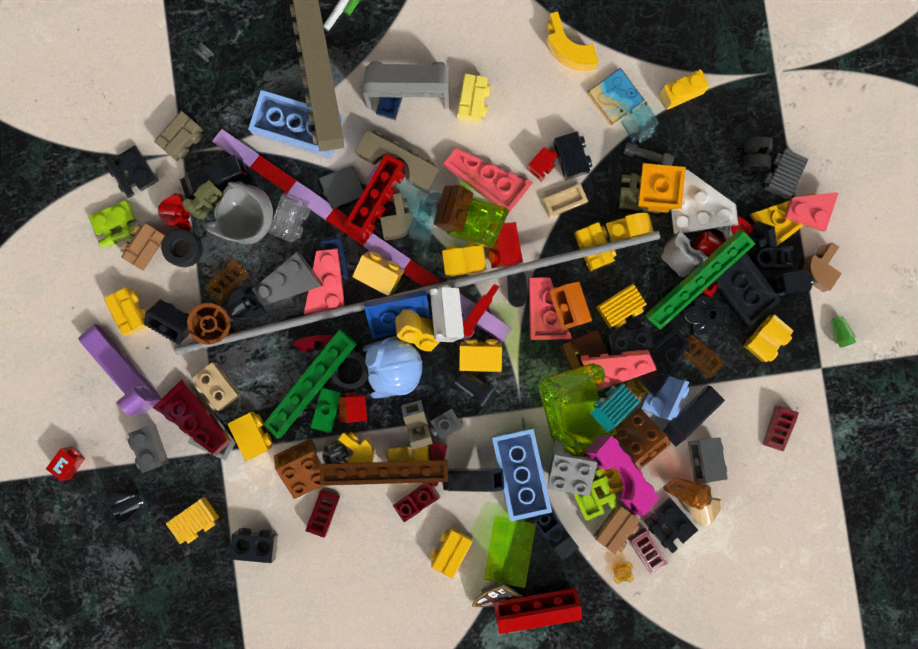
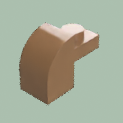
M833 242L822 245L815 255L806 257L803 265V270H809V274L813 277V286L821 292L831 291L842 274L828 264L839 249V246Z

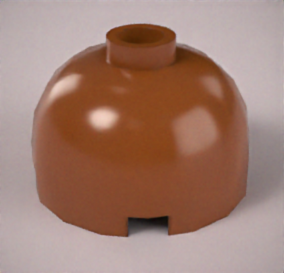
M203 303L196 306L190 312L187 319L191 337L205 345L222 341L227 336L231 327L227 311L215 303Z

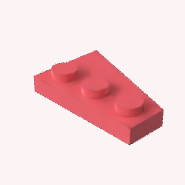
M338 248L317 250L313 271L324 286L308 291L304 314H313L345 306Z
M529 278L530 340L572 339L568 329L562 330L550 294V290L554 289L551 279Z
M648 350L622 352L620 355L608 356L607 353L600 354V357L589 358V355L581 356L582 363L597 391L656 370L655 363Z

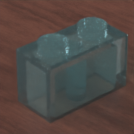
M647 101L628 111L621 121L633 143L638 140L641 143L650 138L651 134L655 132L654 128L659 123Z
M417 194L409 234L411 239L431 242L438 198Z

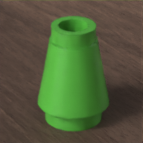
M843 316L831 320L835 344H838L839 348L856 343V335Z

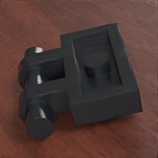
M136 145L118 155L122 162L119 165H116L113 159L106 162L110 175L115 177L120 191L124 192L127 198L135 195L131 188L137 186L140 191H143L159 181ZM126 170L131 176V179L127 181L122 175Z
M670 497L654 510L659 516L656 521L651 516L644 520L649 526L648 530L652 534L655 533L661 540V545L664 548H668L671 553L678 549L673 543L675 539L678 538L684 544L698 531ZM664 524L671 530L668 535L661 529Z

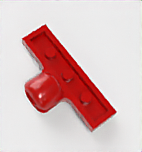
M737 216L738 225L731 227L732 234L741 228L750 236L753 232L752 225ZM710 231L703 232L696 239L693 249H700L709 257L726 240L724 235L720 239ZM713 282L702 293L712 297L717 286Z

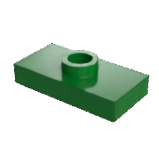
M321 388L311 428L332 433L339 407V397L342 396L341 392Z

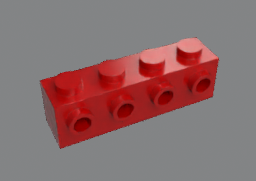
M385 154L346 220V231L365 240L367 235L371 236L376 226L374 222L377 217L379 219L382 217L386 209L384 207L387 200H392L393 194L396 192L394 190L396 184H401L406 175L403 162Z
M577 588L493 602L499 634L582 620Z

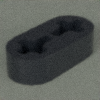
M525 272L518 273L519 276H522V279L518 282L519 287H515V280H511V276H514V274L507 276L508 302L515 308L522 307L527 300ZM517 289H519V296H523V300H520L519 304L512 300Z

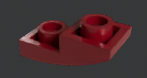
M309 336L294 341L293 346L299 347L298 351L311 353V349L317 350L318 342H320V346L326 347L334 336Z
M431 482L423 483L392 506L402 521L406 522L437 501L441 496L435 487L432 486Z

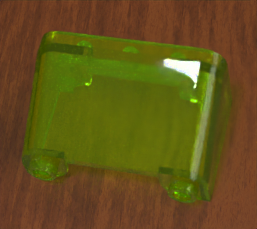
M595 363L551 375L538 382L551 438L554 442L555 440L563 441L564 450L573 456L585 457L584 452L599 435L614 436L617 434L615 427L607 432L590 414L595 409L593 404L599 400L596 383L600 384L605 380L603 367Z

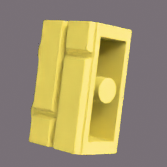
M470 74L463 75L457 119L480 123L482 117H486L488 105L484 104L485 97L490 96L491 85L487 84V77Z

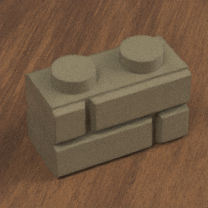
M180 111L154 142L173 159L178 161L179 158L183 159L189 152L188 148L193 143L196 144L201 140L204 130Z

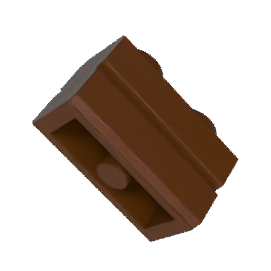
M462 185L445 186L433 224L446 232H462L467 221L470 204L473 200V192Z

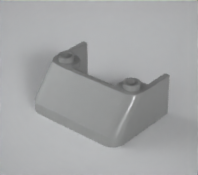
M379 61L370 62L365 67L363 95L368 109H372V97L444 98L445 109H449V67L444 62H433L432 64H382Z

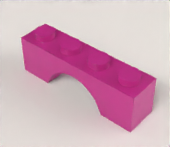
M599 435L584 452L588 458L597 460L596 468L610 469L613 467L618 471L623 483L620 500L631 514L645 516L659 499L654 491V487L645 480L641 470L631 462V457L621 449L615 437Z

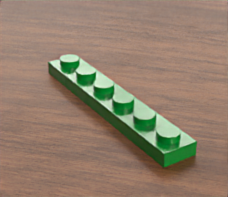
M740 228L645 314L648 320L661 330L752 248L755 243Z
M339 330L263 424L276 438H281L357 343L343 330Z

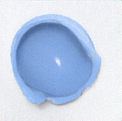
M390 337L363 347L362 350L367 351L365 363L368 367L369 383L375 390V392L371 393L372 398L405 395L416 388L422 374L423 361L419 352L411 343L404 342L398 337Z

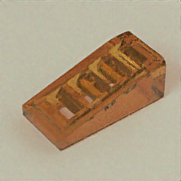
M233 260L204 286V290L220 305L249 273ZM234 269L240 275L236 277L231 270ZM228 275L234 281L231 283L225 276ZM222 281L228 287L223 288L219 282ZM215 287L221 292L219 295L213 290Z
M690 335L687 338L690 342L689 347L692 343L696 346L689 353L686 351L683 356L703 375L711 378L724 365V362L693 335ZM700 349L702 352L694 358L693 355ZM707 355L708 358L701 364L699 361ZM713 361L714 364L708 370L706 367Z
M674 477L663 486L664 491L699 510H702L712 501L711 489L707 485Z

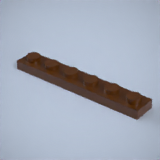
M448 460L320 464V486L448 482Z

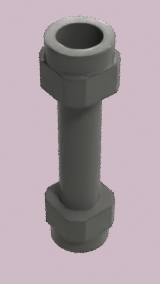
M632 142L626 143L623 154L630 157L637 155L659 162L660 165L672 166L674 156L671 154H658L639 148L636 143Z

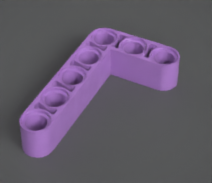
M93 324L78 337L84 348L125 394L117 401V404L126 414H145L161 400L156 390L100 326Z

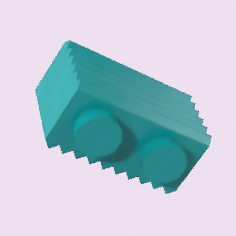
M623 383L617 388L615 385L612 386L605 393L607 395L605 399L601 397L593 404L595 409L590 413L607 432L616 427L640 402L634 396V393H631V390H628V387H625Z

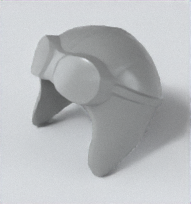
M229 182V186L225 188L221 200L216 204L214 212L216 221L206 223L205 228L213 235L241 244L256 243L270 230L273 220L271 201L268 195L258 187L246 185L242 182Z

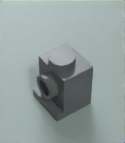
M452 408L430 421L432 425L429 426L434 437L439 436L440 439L462 428V424ZM446 421L449 424L448 428L442 429L440 426L441 422Z

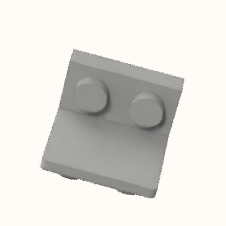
M555 440L548 472V489L589 496L597 467V460L567 455V451L564 450V442Z

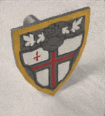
M497 571L494 572L495 584L481 590L482 593L473 601L472 607H494L493 602L516 599L523 596L503 584L502 572Z

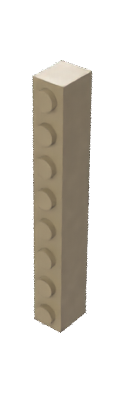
M293 0V4H290L291 17H296V22H293L294 34H299V39L296 40L297 51L302 52L303 56L299 58L300 68L305 70L306 75L302 76L303 86L309 90V94H305L307 107L311 106L312 112L308 113L310 125H315L316 130L312 131L313 143L318 144L319 152L344 148V137L319 1Z

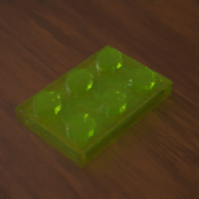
M473 199L463 231L447 232L446 234L454 238L493 248L510 210L504 206Z
M494 516L483 580L525 588L536 524L518 520L510 521L508 518Z

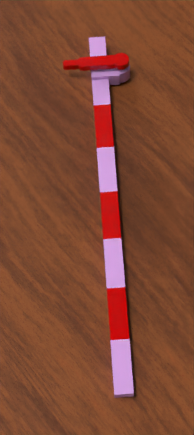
M223 129L213 139V143L232 156L238 155L242 157L246 166L369 251L379 253L388 262L393 261L399 264L400 268L405 270L403 274L421 287L443 283V281L375 234L367 235L365 240L346 231L345 222L349 216L337 208L332 209L330 204ZM493 284L488 293L484 294L477 304L460 294L464 338H461L462 340L472 337L475 326H478L502 343L512 330L508 325L486 311L492 303L493 296L499 289L498 285Z

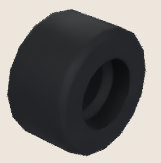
M177 229L169 232L164 237L161 250L164 258L169 263L187 268L200 260L203 246L195 234L184 229ZM180 241H186L190 246L185 256H178L175 252V247Z

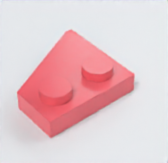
M833 192L793 197L790 199L784 218L824 232L828 227L839 193Z

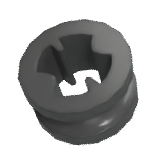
M200 42L198 44L199 48H195L193 51L208 63L209 57H213L214 54Z

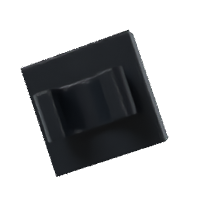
M759 221L752 225L753 233L749 237L754 243L757 242L759 247L766 245L772 248L777 244L774 226Z

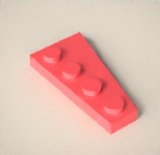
M457 148L443 163L446 169L507 215L533 183L527 179L524 180L517 177L514 173L505 172L496 165L487 164L481 161L480 158Z

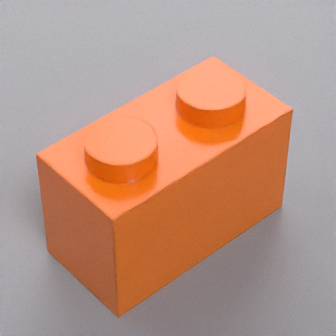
M580 282L566 284L550 290L562 330L592 321Z

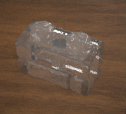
M289 193L282 194L268 233L288 242H293L296 238L299 239L303 232V227H301L303 219L306 220L310 213V208H308L309 202Z

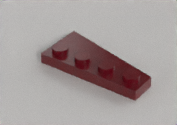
M181 379L152 407L157 412L163 414L167 420L176 424L184 433L190 435L194 441L212 455H217L231 442V439L186 380Z

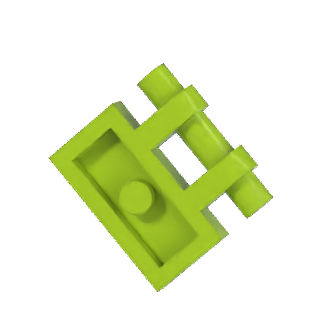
M127 200L88 216L97 236L105 235L104 239L98 241L101 248L106 246L112 247L118 241L134 237L132 232L137 225L130 227L129 223L136 221V218ZM122 227V231L113 234L112 230Z
M599 468L595 471L596 478L593 479L590 495L574 494L585 521L604 514L605 511L602 505L608 503L610 509L618 507L615 500L616 495L608 485L609 479L602 469ZM598 486L601 487L604 494L599 498L594 489Z

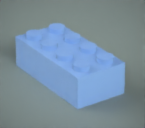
M263 90L260 91L249 126V131L254 136L332 159L334 150L319 152L318 144L313 143L312 131L316 130L315 125H310L308 113L312 112L311 106L307 107L306 103ZM339 113V115H340V121H341V126H342L343 118H342L341 114Z
M531 427L491 436L498 468H502L504 473L505 487L503 492L510 521L551 513L552 509L534 429Z

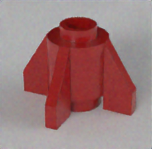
M174 193L159 204V216L166 224L176 225L178 228L190 232L192 228L188 219L191 213L186 211L183 206L182 194Z

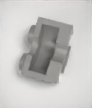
M681 231L666 243L664 252L661 254L663 261L668 263L680 277H685L692 273L708 258L700 249H692L690 240Z

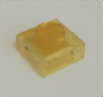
M636 377L625 386L640 401L649 393Z

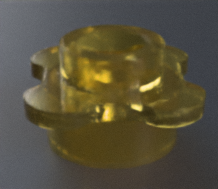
M626 561L625 563H614L612 565L615 583L620 584L623 581L630 583L634 580L631 562Z

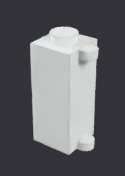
M440 285L438 289H430L435 341L454 342L464 338L459 288H450V285Z

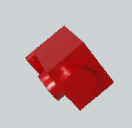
M543 147L527 165L526 169L542 182L546 176L544 173L549 174L556 166L554 162L558 155L554 150Z

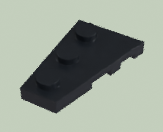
M674 328L654 344V347L648 349L655 363L656 370L636 377L655 399L690 345V342L677 328Z

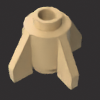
M708 487L704 493H698L694 496L687 493L681 495L682 502L693 516L695 523L701 526H708L714 522L723 507L722 499L713 498L712 487Z

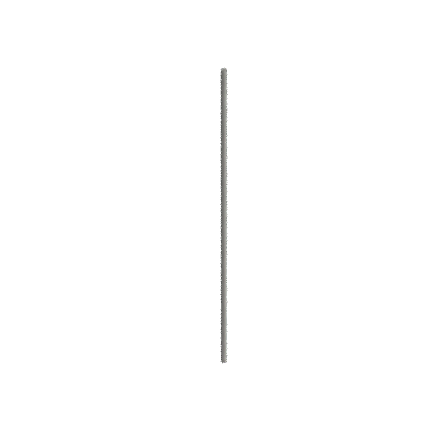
M659 231L368 301L426 290V295H429L430 289H438L440 285H450V288H458L660 239ZM364 302L227 334L222 341L215 344L205 345L194 342L174 347V352L176 355L362 311L365 310Z

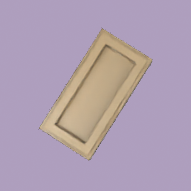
M580 183L542 198L549 218L588 202Z

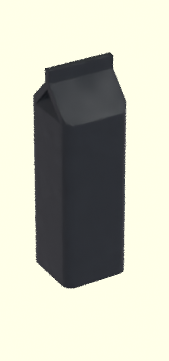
M233 155L186 174L184 178L180 179L185 197L188 199L195 197L193 194L197 191L198 187L208 180L217 188L228 185L229 182H235L248 177V172L243 158Z
M706 386L662 431L675 447L678 446L725 402L724 398L712 386Z
M502 468L448 469V482H443V490L458 492H497L504 490L505 487Z

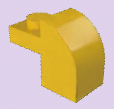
M648 213L632 214L625 216L626 218L606 223L611 242L654 232Z
M350 431L349 434L344 432L338 439L355 452L347 463L374 461L375 450L368 438L361 444L358 442L360 438Z

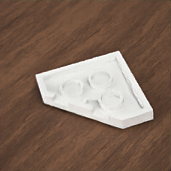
M686 170L682 209L671 210L674 234L676 235L679 231L684 234L738 225L736 204L692 172Z

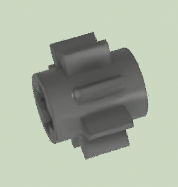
M334 441L324 447L325 452L322 454V458L325 463H347L345 458L348 457V450L345 445L337 444Z

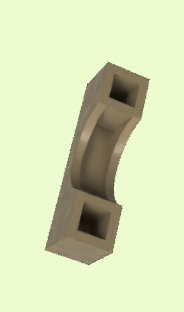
M366 130L355 149L356 155L373 165L380 162L385 154L396 158L407 166L410 173V185L428 194L440 173L439 168H437L438 165L429 159L426 161L420 159V155L409 149L407 152L394 140L389 142L383 139L384 136L375 130L372 132Z

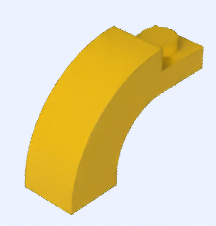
M558 11L550 13L548 22H546L547 30L550 34L547 37L546 44L552 55L561 64L579 71L596 70L599 61L594 44L578 45L570 41L564 33Z

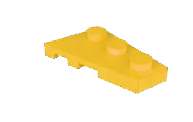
M790 201L749 215L755 223L759 221L775 227L777 244L774 247L804 226L784 218Z

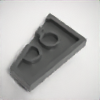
M297 252L252 290L261 303L266 306L324 285L301 253Z

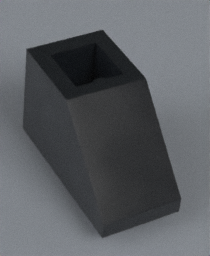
M553 512L539 515L533 520L562 560L579 548Z

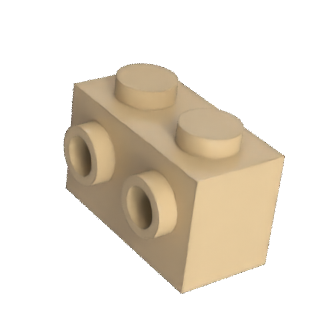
M216 362L210 363L192 377L195 381V388L200 393L205 394L208 398L206 402L213 410H223L242 395Z

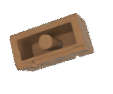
M146 222L143 225L138 223L132 232L135 237L131 243L126 241L120 250L123 252L121 258L143 271L166 236Z
M618 503V507L612 509L593 535L596 541L614 554L624 550L627 545L626 539L630 534L634 535L640 527L638 524L640 520Z

